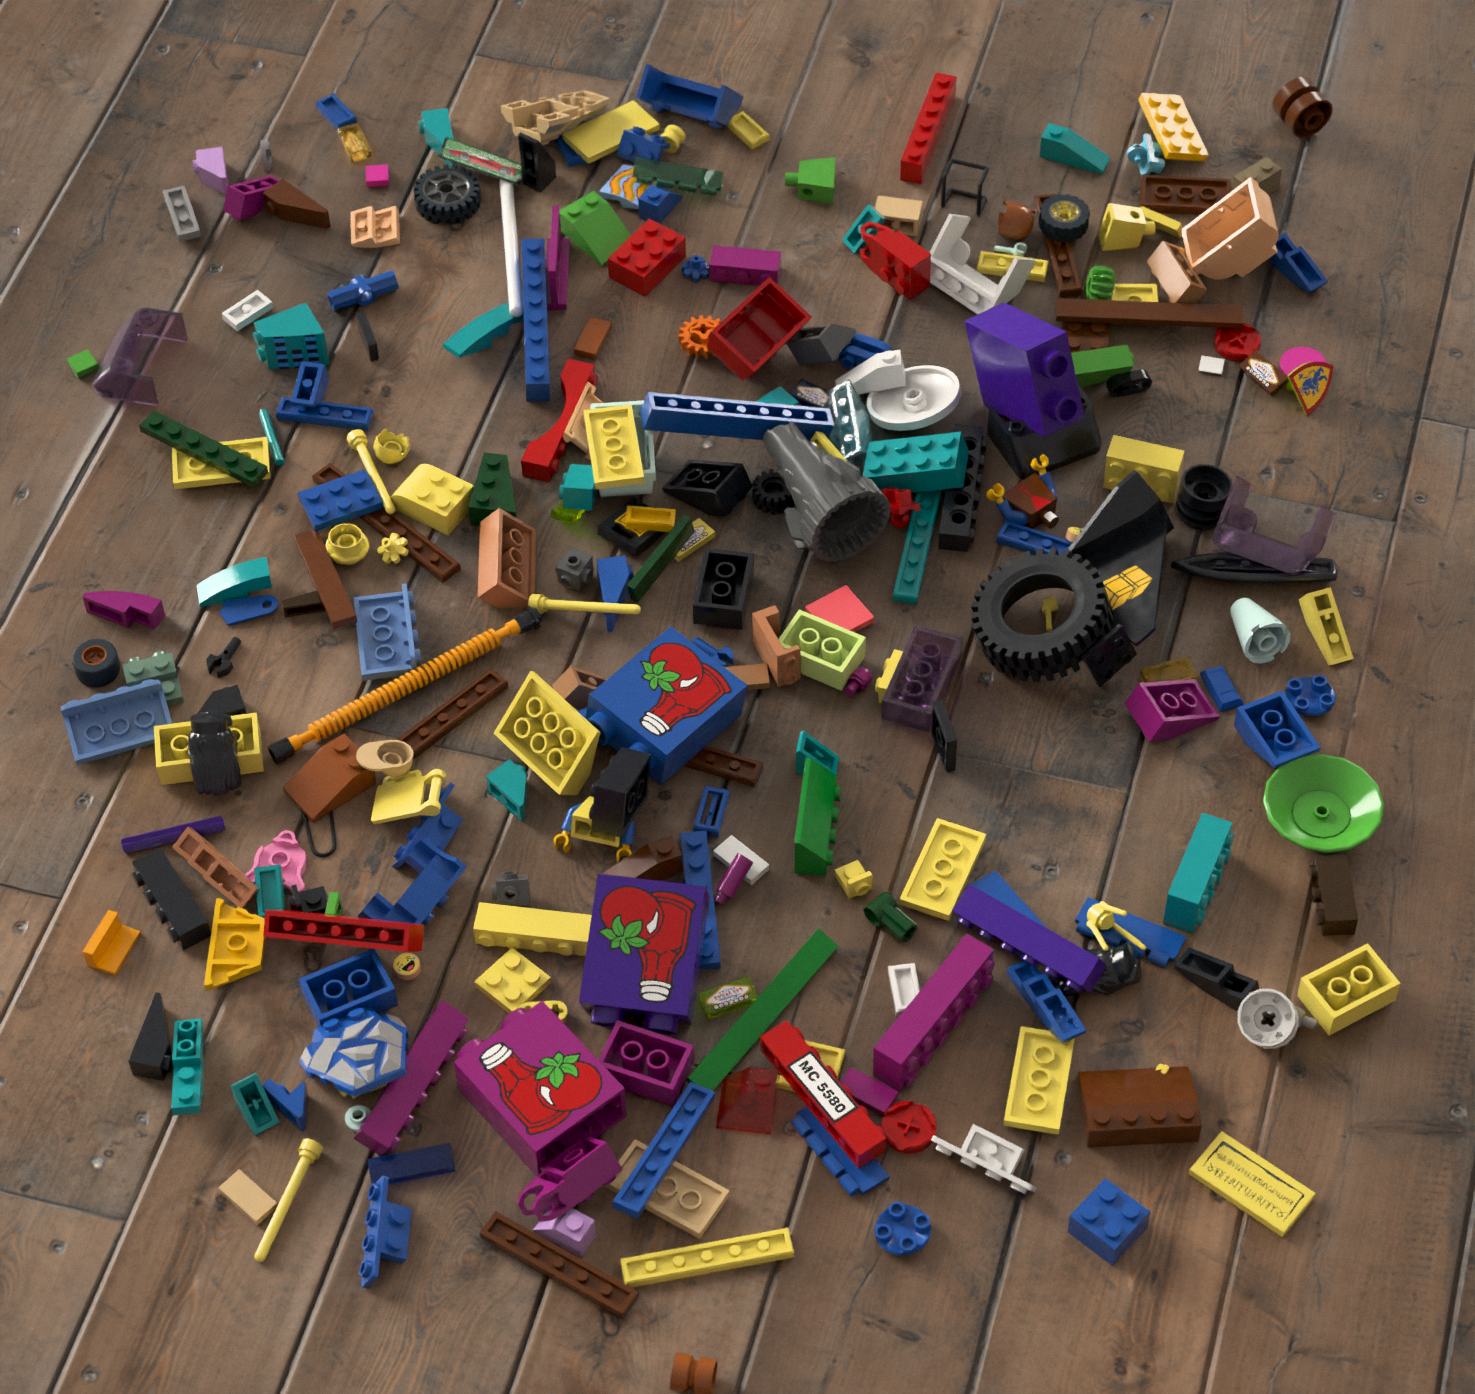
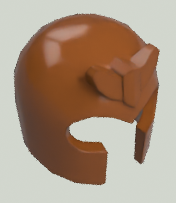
M1004 200L1003 204L1007 205L1008 209L1006 213L999 212L998 235L1012 240L1026 238L1033 229L1036 209H1030L1021 203Z

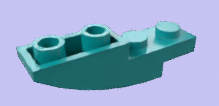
M202 1018L174 1021L173 1116L201 1113V1101L204 1099Z

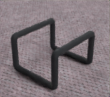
M950 159L942 175L941 207L944 208L951 193L977 198L976 215L980 216L987 201V197L982 195V185L989 168L980 164ZM953 163L984 170L978 183L977 194L954 188L948 189L946 193V177Z

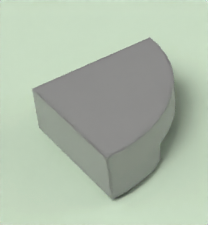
M260 140L264 172L272 171L270 141Z

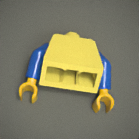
M589 796L583 803L571 807L561 827L562 834H558L554 838L556 850H558L561 843H565L563 847L565 853L571 850V843L569 841V835L571 834V837L610 846L619 847V844L622 845V848L617 851V863H619L621 857H628L632 854L630 846H633L635 832L633 820L620 838L591 830L592 819H589V812L594 802V797Z

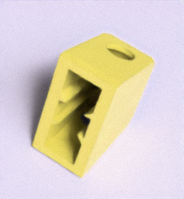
M1108 203L1098 233L1102 251L1137 248L1143 235H1154L1155 222L1145 221L1141 208Z

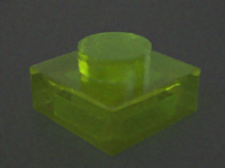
M563 501L551 510L552 519L571 525L585 514V510L563 509Z

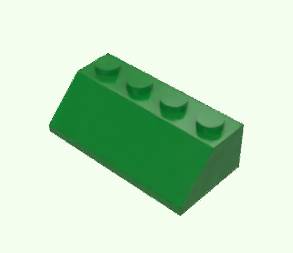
M805 758L795 836V873L826 876L827 865L832 866L834 850H829L830 844H835L836 828H832V823L838 822L839 807H835V801L840 802L841 786H837V775L812 758Z

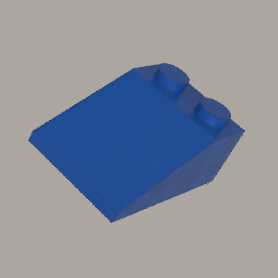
M1283 691L1237 707L1234 727L1245 744L1274 768L1320 751L1321 747Z

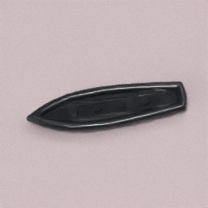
M1217 552L1185 557L1171 563L1173 569L1190 575L1230 582L1335 581L1338 577V566L1333 559L1297 555Z

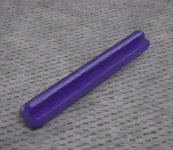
M222 816L212 817L121 839L124 853H130L177 842L187 827L193 828L201 836L225 830Z

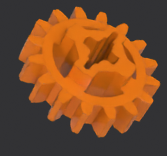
M700 315L697 320L691 317L690 323L684 321L683 327L679 328L678 334L681 350H687L688 356L694 353L697 359L700 355H704V358L708 359L709 354L716 357L707 349V344L710 340L708 335L720 324V319L712 320V315L704 319L703 315Z

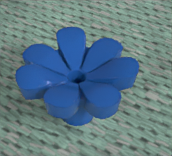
M698 255L689 258L687 263H683L681 267L683 276L685 278L692 276L693 282H699L700 276L702 278L709 277V264L705 263V258Z

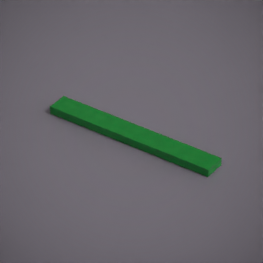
M818 928L685 1080L688 1083L691 1081L713 1091L837 949L838 945Z

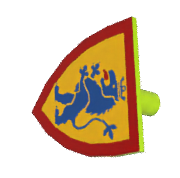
M1309 362L1302 364L1287 375L1289 382L1286 384V388L1288 391L1295 392L1306 416L1318 407L1327 394L1332 380L1333 365L1325 362Z

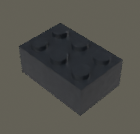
M705 548L693 601V624L743 629L754 576V553Z
M621 747L616 756L613 755L607 769L604 768L602 770L600 779L592 785L591 797H594V802L589 812V819H592L591 830L620 838L623 836L647 799L651 754Z

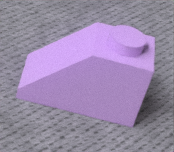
M223 148L196 150L197 159L193 160L194 172L199 173L200 181L226 194L228 180Z
M548 1208L544 1215H548L552 1208ZM573 1208L554 1220L539 1221L533 1229V1232L580 1258H582L596 1237L595 1220Z

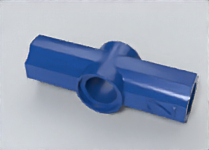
M393 270L370 278L364 275L356 276L350 281L349 285L327 292V297L332 310L335 311L356 303L361 306L370 305L375 301L376 296L399 289L396 276Z

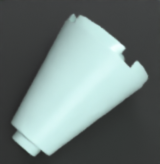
M1241 598L1233 603L1230 608V614L1243 653L1251 662L1260 664L1270 662L1275 659V654L1279 651L1283 653L1286 650L1291 634L1282 621L1249 598Z

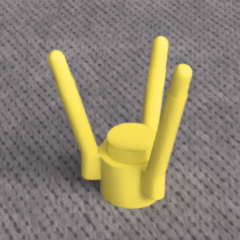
M1104 901L1091 906L1088 910L1086 926L1092 930L1104 951H1108V946L1098 929L1107 930L1111 927L1140 949L1146 950V946L1114 922L1113 913L1126 916V911L1110 906Z

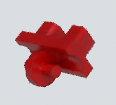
M897 487L882 489L883 494L890 502L889 521L891 525L896 528L905 527L910 518L908 510L920 511V503L912 502L911 490H899Z

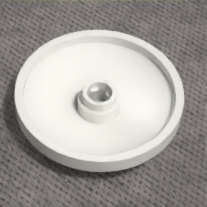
M925 365L906 368V386L870 392L867 398V408L872 421L882 428L895 431L923 428L940 421L955 409L961 399L959 380L953 372L939 366Z

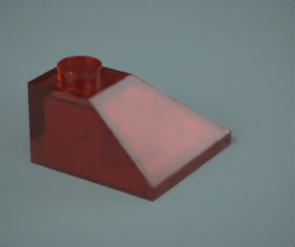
M748 1067L723 1079L716 1128L771 1134L778 1092V1070Z

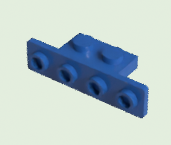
M450 782L445 788L441 786L439 797L441 809L438 815L419 816L422 821L418 826L415 824L408 832L406 837L409 841L406 845L402 844L393 855L396 858L392 865L394 869L399 868L405 862L404 859L423 836L437 848L444 851L464 820L443 804L454 788V784Z
M384 1175L376 1183H373L368 1191L370 1208L365 1217V1224L368 1226L367 1234L362 1243V1250L365 1253L364 1260L359 1269V1275L362 1276L361 1287L368 1288L378 1278L380 1258L400 1264L407 1260L412 1209L386 1201L389 1177Z

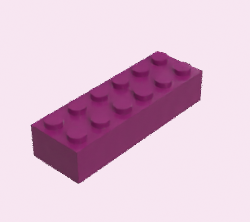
M969 934L963 937L874 1047L873 1077L901 1093L906 1085H912L917 1077V1071L921 1066L925 1067L928 1065L933 1056V1051L937 1046L942 1047L949 1031L960 1025L965 1011L968 1008L972 1009L977 1003L981 991H986L991 986L994 979L992 976V970L995 965L993 961L994 949Z

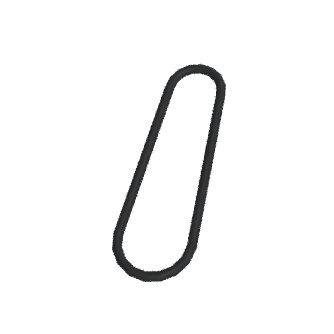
M301 810L312 853L319 857H327L334 853L336 849V835L333 811L329 812L333 846L329 852L319 853L314 848L307 816Z

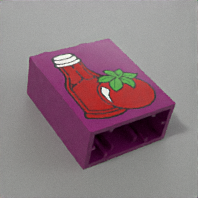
M543 1001L528 1011L525 1008H518L512 1011L503 1020L498 1032L485 1041L476 1038L466 1043L458 1052L454 1062L459 1091L536 1177L542 1173L540 1169L542 1165L582 1135L596 1139L627 1117L625 1088Z

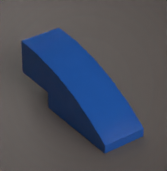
M1286 233L1279 235L1276 243L1277 253L1269 258L1270 262L1291 282L1308 293L1327 284L1328 280L1302 246L1297 248Z

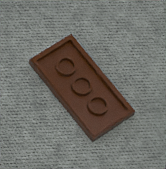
M1141 175L1140 207L1143 206L1157 213L1201 215L1231 192V179Z

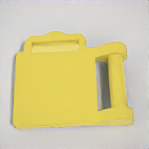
M434 769L425 776H422L420 770H413L400 777H385L382 785H379L376 790L371 817L372 823L380 824L419 815H438L441 809V804L439 803L441 785L445 783L446 773L443 770ZM426 784L431 785L429 800L423 804Z

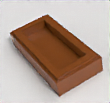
M590 317L574 347V354L596 360L612 329V322Z

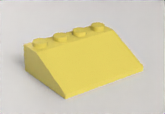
M530 671L494 734L559 795H578L590 776L600 731L534 671Z

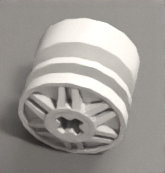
M1258 989L1249 993L1242 1000L1237 1012L1238 1025L1242 1034L1251 1043L1264 1049H1277L1287 1045L1295 1037L1299 1027V1014L1295 1005L1283 993L1274 989ZM1267 1013L1271 1016L1276 1015L1273 1019L1275 1024L1272 1027L1268 1024L1263 1025V1022L1266 1020L1264 1016Z

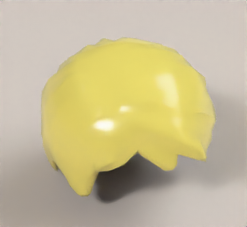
M387 429L382 430L374 440L373 449L377 458L387 464L401 462L406 458L410 450L409 437H403V434L395 436L394 433L388 432Z

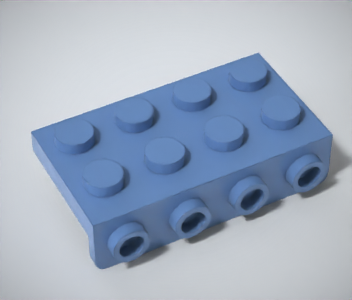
M407 583L402 584L401 592L353 597L355 614L357 616L356 627L362 681L404 676L405 673H410L413 669L415 670L417 664H421L420 649H415L414 647L415 644H419L417 629L412 630V625H417L415 610H410V606H414L413 591H408Z
M145 680L141 684L131 687L123 686L113 692L98 693L91 698L80 701L72 700L60 707L76 765L155 744L154 726L173 724L160 680Z

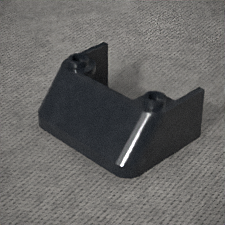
M1079 385L1078 388L1085 418L1047 437L1032 431L1021 420H1012L1004 423L993 407L989 409L987 435L1019 478L1026 479L1034 473L1039 475V471H1035L1031 467V462L1036 458L1038 464L1042 465L1040 461L1042 454L1048 457L1049 463L1045 469L1051 472L1100 451L1102 438L1093 406Z

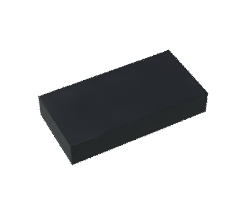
M357 313L358 329L370 362L376 361L379 358L377 342L366 313Z

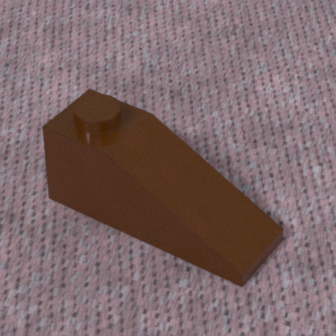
M281 179L263 192L266 211L274 214L279 219L325 229L331 227L328 210L284 179Z
M670 835L647 843L602 874L661 881L683 873L682 854L673 836Z

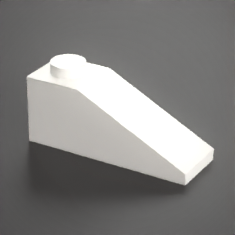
M901 351L877 353L836 379V398L906 386V375Z

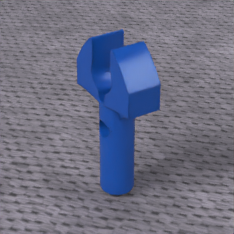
M699 637L693 640L697 647L722 666L727 667V664L721 661L722 659L734 665L733 652L729 647L725 646L723 649L717 650Z

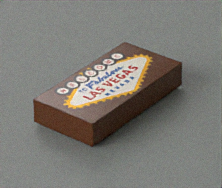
M1257 350L1239 365L1240 370L1270 396H1274L1289 382L1288 377Z

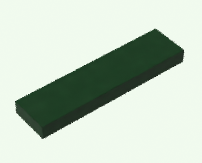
M684 515L680 518L627 584L632 600L637 603L693 535L695 531L690 517Z

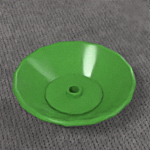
M1324 754L1307 755L1279 766L1266 782L1263 798L1268 820L1283 838L1303 849L1323 853L1351 850L1368 841L1381 825L1384 811V802L1379 786L1363 768L1344 758Z

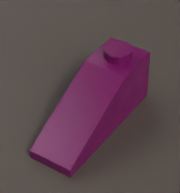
M269 175L228 186L223 211L230 214L236 220H244L245 218L255 216L264 208L263 192L280 180Z

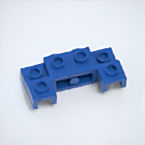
M423 836L404 859L406 863L420 873L395 905L391 904L377 892L358 917L424 924L425 927L435 915L431 912L435 906L441 908L450 897L446 892L467 866L458 858L450 856L437 848Z

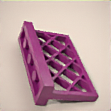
M552 205L551 237L547 238L545 268L547 310H567L570 238H562L559 205Z

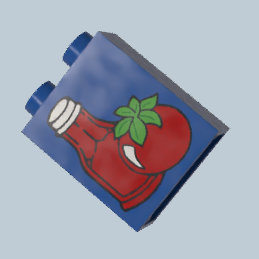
M669 627L589 694L585 719L600 731L599 745L609 744L617 751L624 747L651 754L649 776L662 785L741 716L748 685L673 627Z

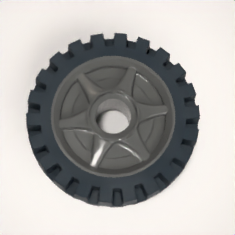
M443 165V169L435 166L434 171L431 169L426 170V174L422 173L420 179L417 178L415 181V206L422 218L425 217V220L428 222L432 220L433 224H438L441 221L442 225H447V222L450 221L451 225H454L456 220L462 223L465 221L464 217L470 219L472 213L475 214L477 208L480 207L479 181L470 170L466 171V168L462 166L459 170L457 165H452L451 168L448 165Z

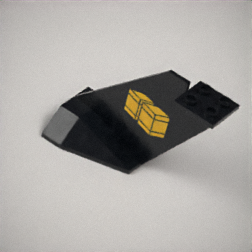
M1133 470L1115 486L1068 548L1072 557L1076 553L1082 557L1083 562L1087 559L1091 563L1092 568L1095 567L1112 607L1113 622H1110L1112 630L1108 634L1106 633L1100 641L1081 656L1099 687L1110 680L1114 674L1130 663L1137 655L1132 643L1137 647L1156 631L1166 535L1174 529L1161 499L1136 470Z

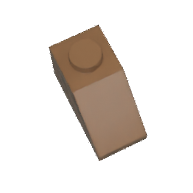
M570 666L552 684V687L573 708L581 709L587 707L589 694L605 682L607 677Z

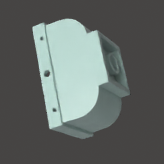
M645 400L591 404V409L632 404L644 475L643 484L599 489L601 497L652 494L653 481H656L653 431L643 429L640 415Z

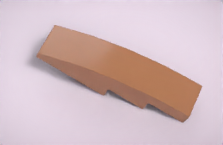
M191 827L186 828L172 847L188 860V864L203 875L202 878L240 908L244 909L259 889L229 859Z

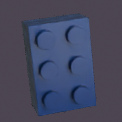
M374 948L299 979L302 996L317 1027L322 1026L329 1019H338L348 1015L355 1008L370 1007L377 1014H380L398 1006L395 988Z

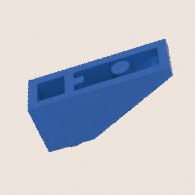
M626 555L596 559L602 603L624 604L629 593L627 584L634 577L632 565H627ZM604 613L607 632L613 631L620 614Z

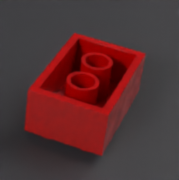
M648 219L608 257L609 278L646 297L686 257V238Z

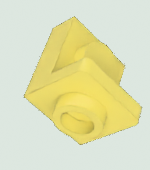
M859 860L835 869V877L849 899L855 896H862L873 889V875L870 871L865 872Z

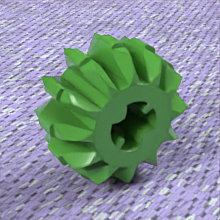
M1102 265L1091 268L1087 276L1086 299H1112L1116 280L1115 272L1112 268Z

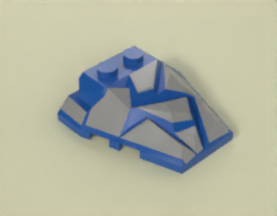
M370 1007L355 1008L348 1015L338 1019H329L322 1026L317 1027L313 1033L312 1044L305 1048L299 1063L307 1077L313 1079L316 1075L320 1076L321 1083L327 1085L330 1083L329 1081L334 1082L337 1090L356 1097L407 1075L408 1058L405 1051L408 1050L406 1038H409V1032L405 1024L398 1017L387 1013L379 1016Z

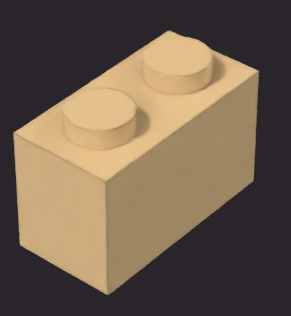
M878 196L875 208L886 219L882 225L889 227L895 233L901 231L905 235L918 236L922 220L923 201Z

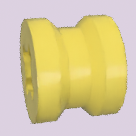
M676 125L667 126L664 133L660 135L664 138L665 142L670 144L669 149H664L668 153H675L679 145L686 139L684 131Z

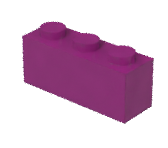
M713 245L709 264L710 281L760 286L770 277L778 284L782 268L781 251Z

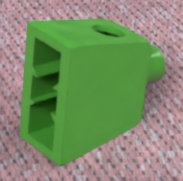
M835 158L800 161L799 173H785V186H797L799 199L834 204Z

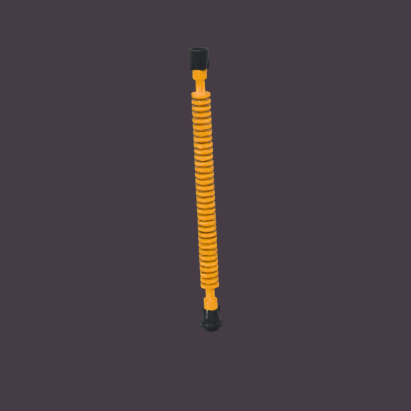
M527 606L523 612L515 615L513 620L505 623V627L497 631L490 628L488 631L449 650V652L439 655L438 658H434L432 661L422 664L421 667L411 670L410 673L407 672L404 676L401 675L398 679H394L393 682L390 681L387 685L384 684L382 688L379 687L376 691L373 690L370 694H365V697L362 696L359 700L356 699L353 703H348V706L345 705L342 709L339 708L336 712H331V716L328 714L325 718L322 717L319 721H314L313 724L308 725V731L299 736L295 734L290 738L285 737L267 746L270 756L276 764H279L295 755L294 752L302 749L305 743L313 739L318 743L321 739L324 740L327 736L330 737L332 732L335 734L338 730L341 731L344 727L347 728L350 724H354L355 721L358 722L361 718L363 719L367 715H371L372 712L375 713L378 709L380 710L384 706H388L389 703L392 704L395 700L397 701L401 697H405L406 694H411L417 688L420 689L423 685L426 686L433 682L434 679L437 680L445 676V673L448 674L462 665L473 661V659L484 655V653L494 650L495 647L501 646L500 640L509 635L513 637L518 633L521 635L533 628H540L542 617L536 608L532 609L530 606Z

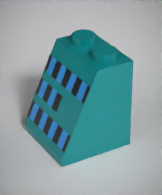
M306 303L254 322L256 332L253 333V337L257 346H259L256 349V353L260 362L264 361L269 369L300 368L302 361L325 364V366L330 365L324 331Z

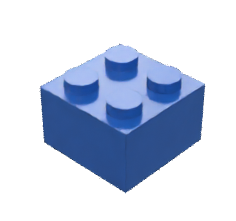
M1105 1178L1069 1216L1068 1233L1113 1266L1148 1228L1150 1211Z

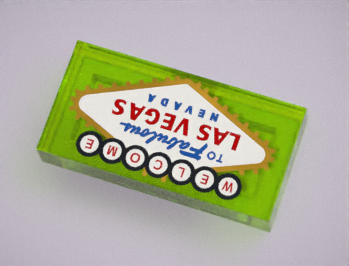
M749 976L698 993V999L708 1019L751 1005L758 997Z

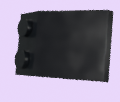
M689 459L662 487V490L706 514L726 516L731 513L740 500L745 498L746 494L752 489V483L743 463Z

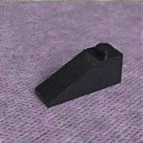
M520 132L518 140L523 185L541 193L556 178L555 160L538 140Z
M155 992L128 1062L132 1075L164 1081L167 1072H170L173 1068L172 1050L165 1006L161 993Z

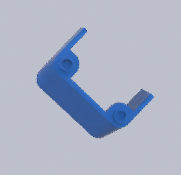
M646 64L636 98L649 104V109L662 113L664 109L709 122L708 126L721 130L722 126L727 127L738 111L744 96L725 85H722L720 89L666 74L652 65Z

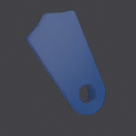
M271 595L224 600L220 615L225 620L227 626H231L275 612L278 608V600Z

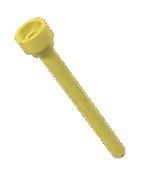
M353 430L347 435L348 444L351 449L358 451L369 477L383 501L386 512L393 514L395 506L366 448L368 439L363 430Z
M532 594L528 602V606L532 609L536 608L540 614L548 610L634 615L641 612L640 606L635 604L549 600L543 594Z
M303 1139L298 1149L300 1160L255 1253L256 1261L262 1262L265 1260L310 1163H314L315 1160L319 1159L323 1146L311 1139Z

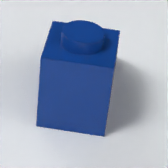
M650 185L638 198L639 218L645 221L651 219L661 224L680 202L682 195L663 187Z
M301 362L290 401L291 404L315 407L324 399L330 379L325 364Z

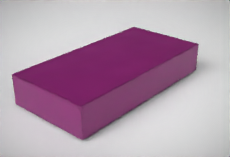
M850 1067L840 1082L842 1086L846 1085L851 1090L856 1103L883 1117L886 1110L898 1098V1091Z

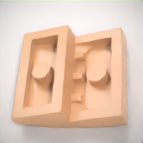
M372 206L352 211V246L358 248H377L400 244V222L397 207L393 206L375 212Z

